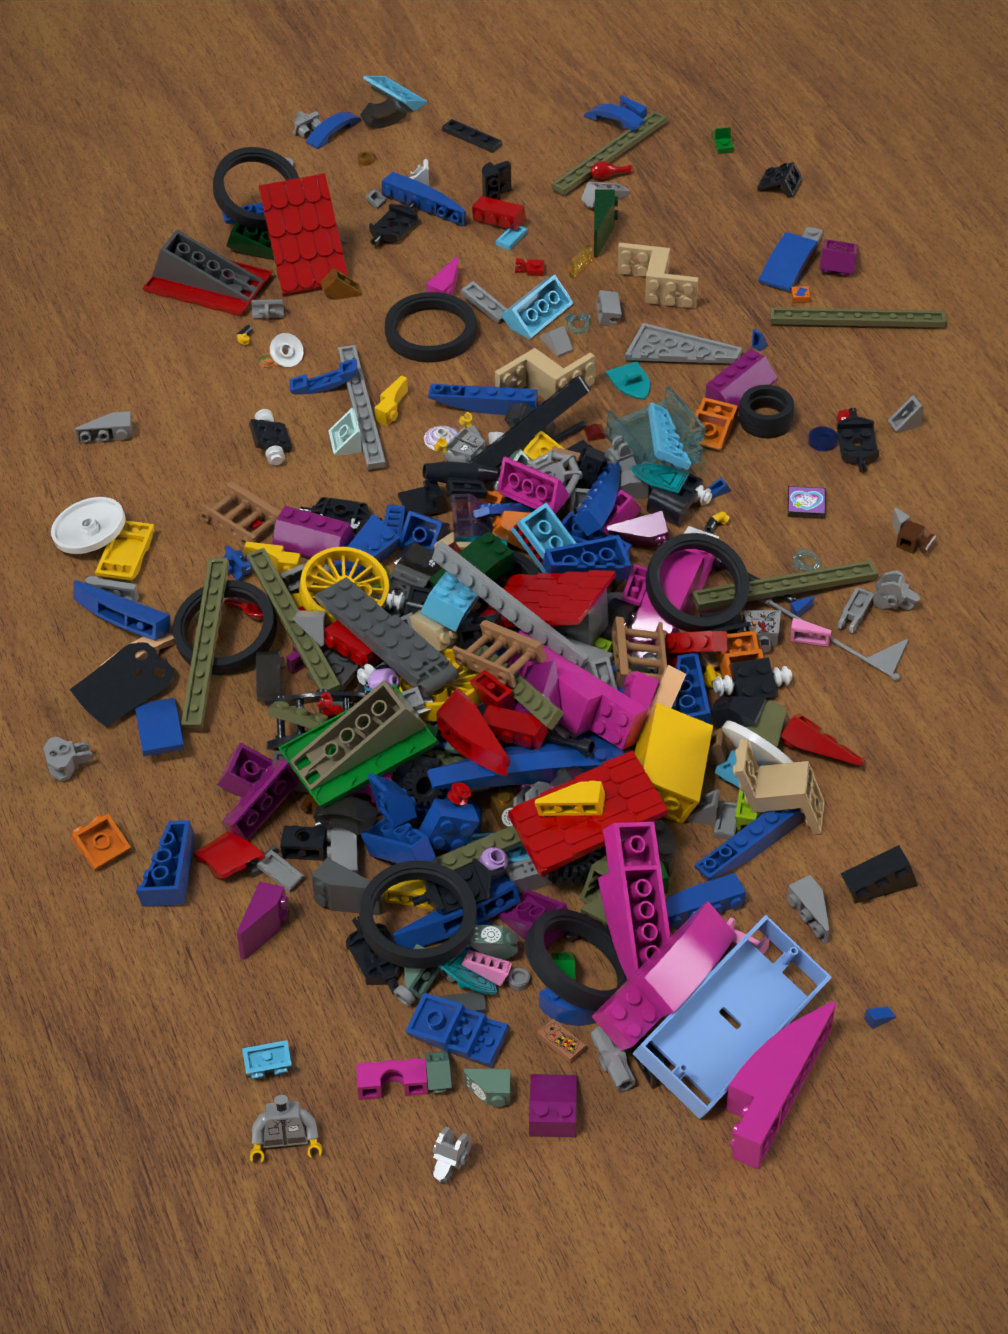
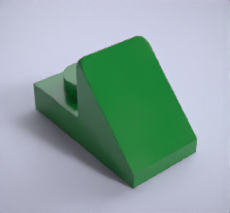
M731 127L715 129L711 136L717 154L733 153L734 146L731 141Z

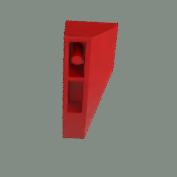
M455 689L437 711L438 732L454 749L468 759L500 775H507V767L510 765L508 755L481 715L476 704L460 689Z

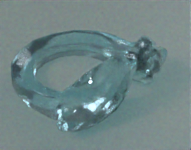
M581 313L578 316L575 314L564 316L567 319L568 329L575 334L584 333L589 328L590 314ZM575 319H581L585 322V326L582 329H575L572 327L571 322Z
M800 547L793 556L792 566L805 571L817 570L820 566V560L815 553ZM801 556H811L815 559L816 565L809 566L796 559Z

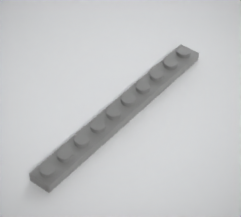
M356 346L338 347L341 363L354 358L357 360L358 373L347 381L346 385L352 408L355 409L367 469L386 467L385 458Z
M443 541L437 543L432 560L527 635L584 669L589 658L587 654Z

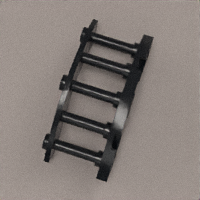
M318 689L313 693L286 697L275 696L274 700L266 702V706L270 707L274 702L283 701L288 703L289 706L304 708V704L322 701L321 694L329 692V690ZM331 691L329 693L332 696L333 702H342V708L346 711L351 708L350 702L358 703L371 691H362L361 693ZM277 718V736H275V739L267 741V749L280 751L278 747L306 733L305 727L297 724L295 735L286 736L285 720Z

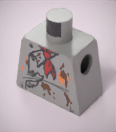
M781 610L743 611L742 622H751L752 625L746 628V632L756 631L758 647L762 649L763 653H767L771 650V647L777 646Z

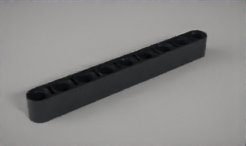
M581 375L576 376L469 462L496 467L503 461V457H509L590 392V387Z

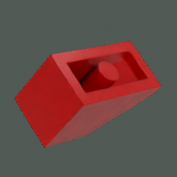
M484 670L470 680L471 686L486 708L489 705L510 710L515 707L513 690L500 683L488 671Z

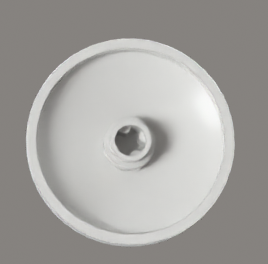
M107 497L88 498L71 505L56 518L51 528V536L57 548L63 552L70 554L92 552L104 547L120 534L125 525V513L122 506L114 499Z
M726 721L723 725L722 731L736 748L739 747V739L748 738L758 764L764 766L793 763L778 748L751 730L732 721Z

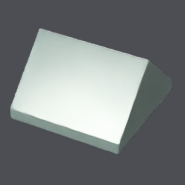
M351 408L328 430L335 456L362 452L361 433L355 409Z

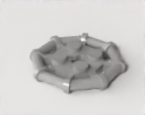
M549 450L548 453L532 461H527V466L560 479L570 497L578 480L582 478V472L579 470L576 456L573 454L568 455ZM570 465L572 471H566L565 468Z

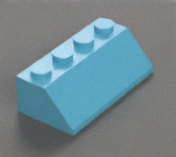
M553 275L539 283L504 311L501 316L511 330L530 339L574 302L556 275Z

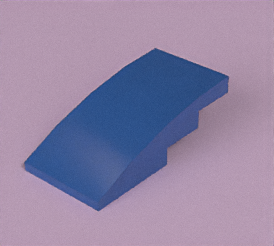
M786 232L768 259L758 282L791 291V287H794L803 275V269L810 261V255L817 247V241Z
M175 697L141 703L135 707L143 757L184 749Z
M423 993L405 1032L434 1047L492 1068L510 1027L506 1023L487 1018L484 1013L466 1009L461 1003Z

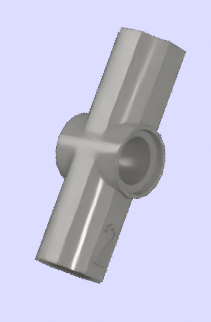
M600 1026L596 1027L591 1032V1038L599 1052V1060L605 1072L608 1071L617 1091L625 1092L630 1090L635 1085V1079L627 1064L625 1051H620Z

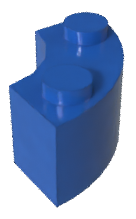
M549 988L539 991V1008L551 1019L572 1026L597 1023L592 1017L596 1011L573 1005L556 995Z

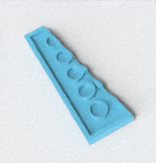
M651 402L648 407V414L656 458L663 462L668 461L678 469L684 468L688 470L691 462L687 453L682 451L684 448L683 444L678 442L680 437L675 433L676 428L672 423L673 421L668 410Z

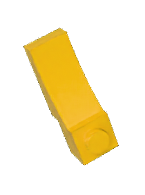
M400 376L380 394V403L375 407V421L388 426L392 421L396 420L398 417V403L408 392L406 377Z
M246 542L244 547L245 555L265 548L279 574L301 564L300 553L284 552V547L280 545Z

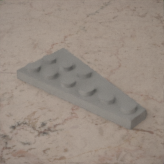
M643 323L625 354V360L732 364L740 358L742 347Z

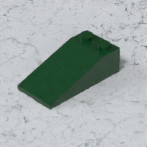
M595 189L594 258L598 257L612 232L614 220H618V210H615V207H618V196H615V190Z
M236 222L226 247L242 254L274 260L268 229L247 227Z
M490 531L473 540L459 553V555L492 581L514 569V552ZM444 568L440 569L429 579V583L435 587L446 570Z

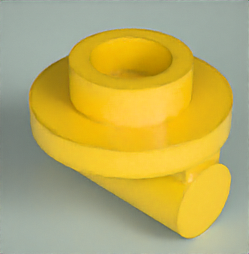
M708 665L706 667L707 672L703 674L705 686L713 688V682L716 680V677L720 676L722 679V676L715 671L713 665Z

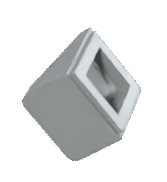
M895 507L892 523L898 534L907 520H910V516Z

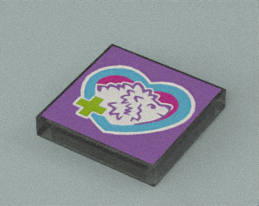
M788 486L787 517L825 519L826 488Z

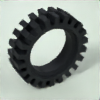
M601 848L586 854V858L578 864H566L548 873V880L553 881L554 878H558V884H561L562 880H566V885H571L572 880H574L575 885L580 884V880L586 882L591 866L600 859Z

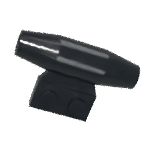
M443 461L425 463L422 475L424 479L445 483L450 497L486 499L488 492L484 484L497 482L498 469L478 463Z

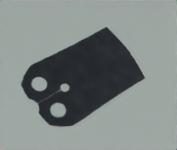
M147 642L132 643L123 647L98 669L73 686L70 691L82 707L107 728L126 713L168 687L173 678L174 669L167 660L158 658L157 650ZM143 649L147 652L148 656L144 660H138L135 657V652ZM161 667L165 670V676L156 678L153 676V670ZM141 670V675H134V671Z

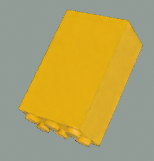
M656 703L644 720L637 739L635 755L668 809V813L664 817L683 824L700 801L713 725Z

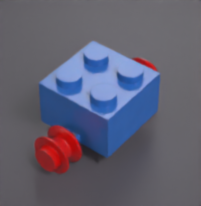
M464 783L452 784L451 790L447 794L450 801L435 798L419 828V831L428 837L434 854H439L442 850L453 851L467 845L480 822L474 805L467 804V798L471 796V791Z

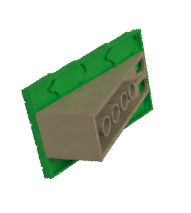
M384 680L352 708L278 748L321 808H325L370 783L368 774L373 773L380 777L388 774L406 762L421 756L440 744V742L395 684L391 686Z

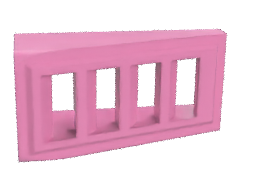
M793 618L790 641L829 647L831 630Z
M468 950L462 966L501 986L510 971L512 963Z

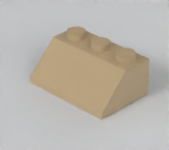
M421 610L410 616L413 630L436 650L442 651L459 641L457 630L454 632L420 614Z

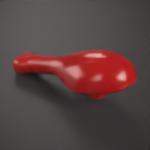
M599 161L591 167L590 172L595 179L606 180L617 173L632 174L633 166L616 167L606 161Z
M228 597L224 600L225 605L243 610L248 617L254 620H263L262 611L253 602H241L234 599V597Z

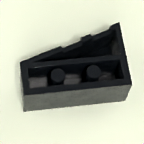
M900 845L841 873L855 904L918 886L911 865Z

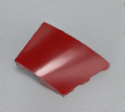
M225 832L194 853L197 861L205 862L208 865L213 877L221 879L246 868L247 863L253 859L262 860L266 858L263 852L252 843L231 832Z

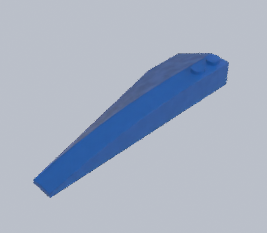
M588 730L586 734L579 735L573 739L578 741L584 738L594 740L595 748L591 756L582 755L575 748L543 741L539 750L520 745L503 748L510 761V765L507 767V775L505 776L493 772L470 759L430 769L427 771L433 789H448L454 783H464L468 787L535 784L538 781L551 783L556 778L555 773L563 767L567 769L571 766H577L592 770L601 766L602 763L625 753L624 750H621L593 731Z

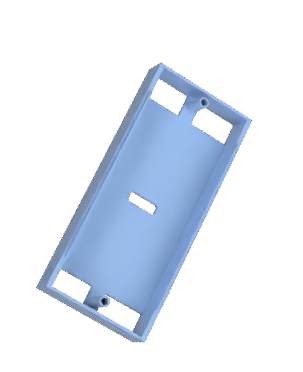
M765 915L705 977L674 1013H671L633 1052V1055L687 1108L701 1119L728 1091L729 1084L749 1058L771 1037L786 1027L832 977ZM757 930H760L783 952L774 963L769 961L748 940ZM791 962L796 964L817 984L816 988L808 996L783 974V970ZM721 1009H724L739 1023L740 1027L738 1029H735L719 1013ZM648 1043L657 1048L675 1066L672 1071L646 1047ZM684 1076L710 1100L708 1105L704 1104L681 1081Z

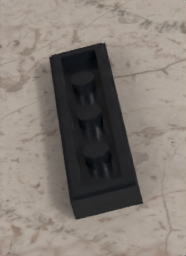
M451 119L442 126L443 132L491 153H494L502 146L501 140Z

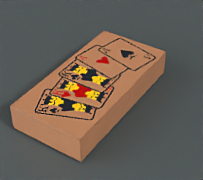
M554 1019L537 1032L539 1039L569 1063L573 1062L586 1050V1045Z

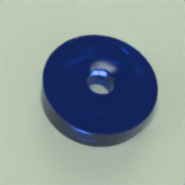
M820 426L813 428L809 432L808 443L813 449L825 452L837 446L838 435L832 428Z

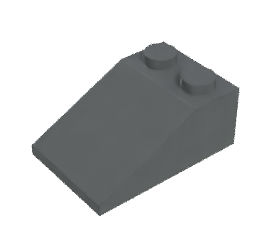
M326 858L312 874L314 899L319 906L326 907L332 911L359 913L362 895L370 881L337 862ZM381 896L375 904L373 915H380L382 913Z

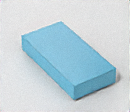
M519 226L517 230L508 228L496 240V246L510 251L528 233V229Z

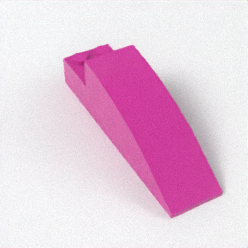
M685 549L671 554L663 561L660 569L662 590L667 599L680 611L689 614L694 605L691 593L703 588L714 568L713 562L716 558L714 555L702 550ZM646 591L631 629L656 631L658 622H662L663 630L666 633H677L679 628L669 624L657 613ZM630 636L627 639L631 643L655 645L654 639ZM630 650L627 651V654H631L634 652L639 658H642L643 655L647 653Z
M522 631L518 632L519 634L534 639ZM543 645L547 656L543 663L556 661L560 708L564 712L561 717L562 723L559 724L575 735L591 730L621 750L635 745L648 709ZM515 654L510 658L508 664L511 666L522 655ZM529 660L517 672L524 677L527 666L540 664V662Z
M654 822L614 823L603 829L609 873L599 877L598 881L612 941L627 980L670 938Z
M706 901L592 1015L593 1019L620 1051L633 1047L661 1017L674 1013L692 994L721 959L735 938L736 933L714 907Z
M832 1001L780 1030L749 1058L729 1084L726 1111L743 1118L740 1123L736 1122L732 1130L734 1137L730 1147L733 1148V1159L753 1168H759L833 1028L836 1009L835 1002Z

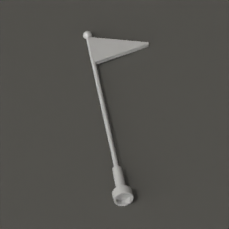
M771 598L759 599L764 604L772 605L792 618L801 619L774 603ZM830 637V641L891 676L893 681L899 680V674L894 673L908 643V639L866 658L835 638Z

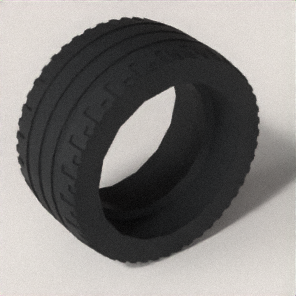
M768 384L757 385L745 391L739 408V421L744 431L752 436L764 439L776 438L789 431L794 416V401L789 392L781 387ZM759 408H771L777 410L780 413L775 415H762L756 413L753 410Z

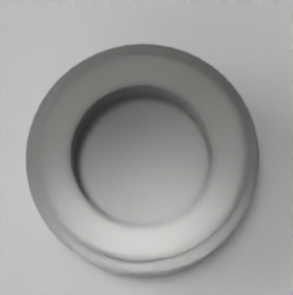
M515 968L508 973V985L513 990L521 991L529 986L530 975L527 970Z
M399 985L394 990V995L405 1006H411L415 1002V997L404 986Z

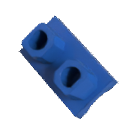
M225 546L226 554L222 558H228L229 560L228 572L236 580L243 581L244 575L252 573L251 565L249 562H243L244 554L241 550L234 551L231 546Z

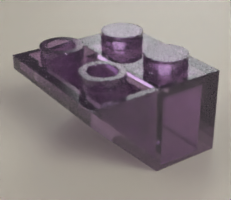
M472 494L451 495L454 538L482 536L489 531L492 533L491 518H474L473 510L480 509V505L486 503Z

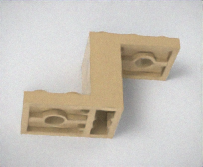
M619 243L618 274L646 277L645 303L696 309L698 277L669 274L670 248ZM636 258L639 262H634L631 259ZM676 290H683L684 293H678Z
M533 348L495 371V387L524 388L527 386L530 389H537L538 395L545 400L578 375H581L590 387L595 381V356L592 353H588L569 366L562 368L539 350Z
M748 738L739 739V747L735 750L737 761L733 766V773L739 780L740 790L744 791L746 804L750 805L752 812L800 808L801 813L805 814L807 827L810 826L813 835L821 834L825 801L809 761L759 766Z

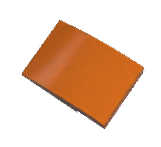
M703 397L699 409L696 410L685 441L721 451L739 413L738 406Z
M756 631L727 634V652H716L723 678L725 675H729L732 679L729 667L731 663L763 658L762 649L758 647Z

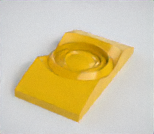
M125 520V525L120 534L107 544L96 568L95 576L132 581L140 572L143 557L150 548L155 528L154 524Z

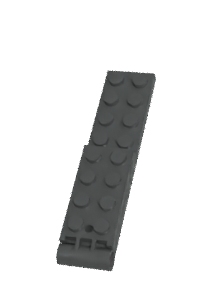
M397 564L388 576L389 593L392 594L394 590L395 595H400L403 592L405 601L408 598L410 585L431 589L432 584L429 583L431 576L402 564ZM372 595L371 597L380 600L382 595ZM386 605L384 610L391 616L396 614L398 617H403L405 607L403 605L402 609L397 611L396 607L392 606L389 609V605ZM328 647L323 654L340 683L341 690L339 691H343L362 666L343 656L333 648ZM308 671V672H307V678L310 679V680H313L312 677H311V675H310V673H309V671Z
M347 577L315 594V600L412 687L418 686L422 697L426 698L459 677L458 671L452 664H449V660L396 614L391 616Z

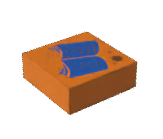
M809 286L791 287L793 302H810Z

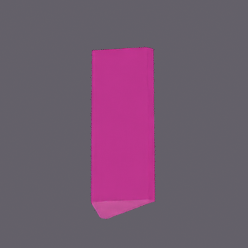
M503 457L498 492L534 509L547 503L556 515L570 497L562 481L513 459Z

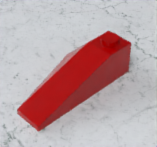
M800 713L792 717L780 735L784 738L783 742L791 748L795 746L860 766L865 762L863 758L845 745H837L838 741L832 735L822 734L820 726Z

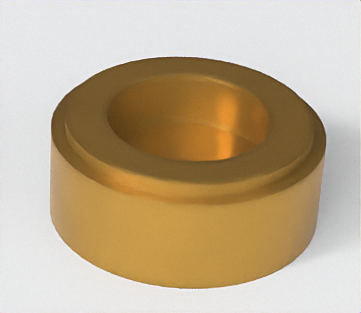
M363 151L358 154V163L360 165L367 166L374 162L373 153Z

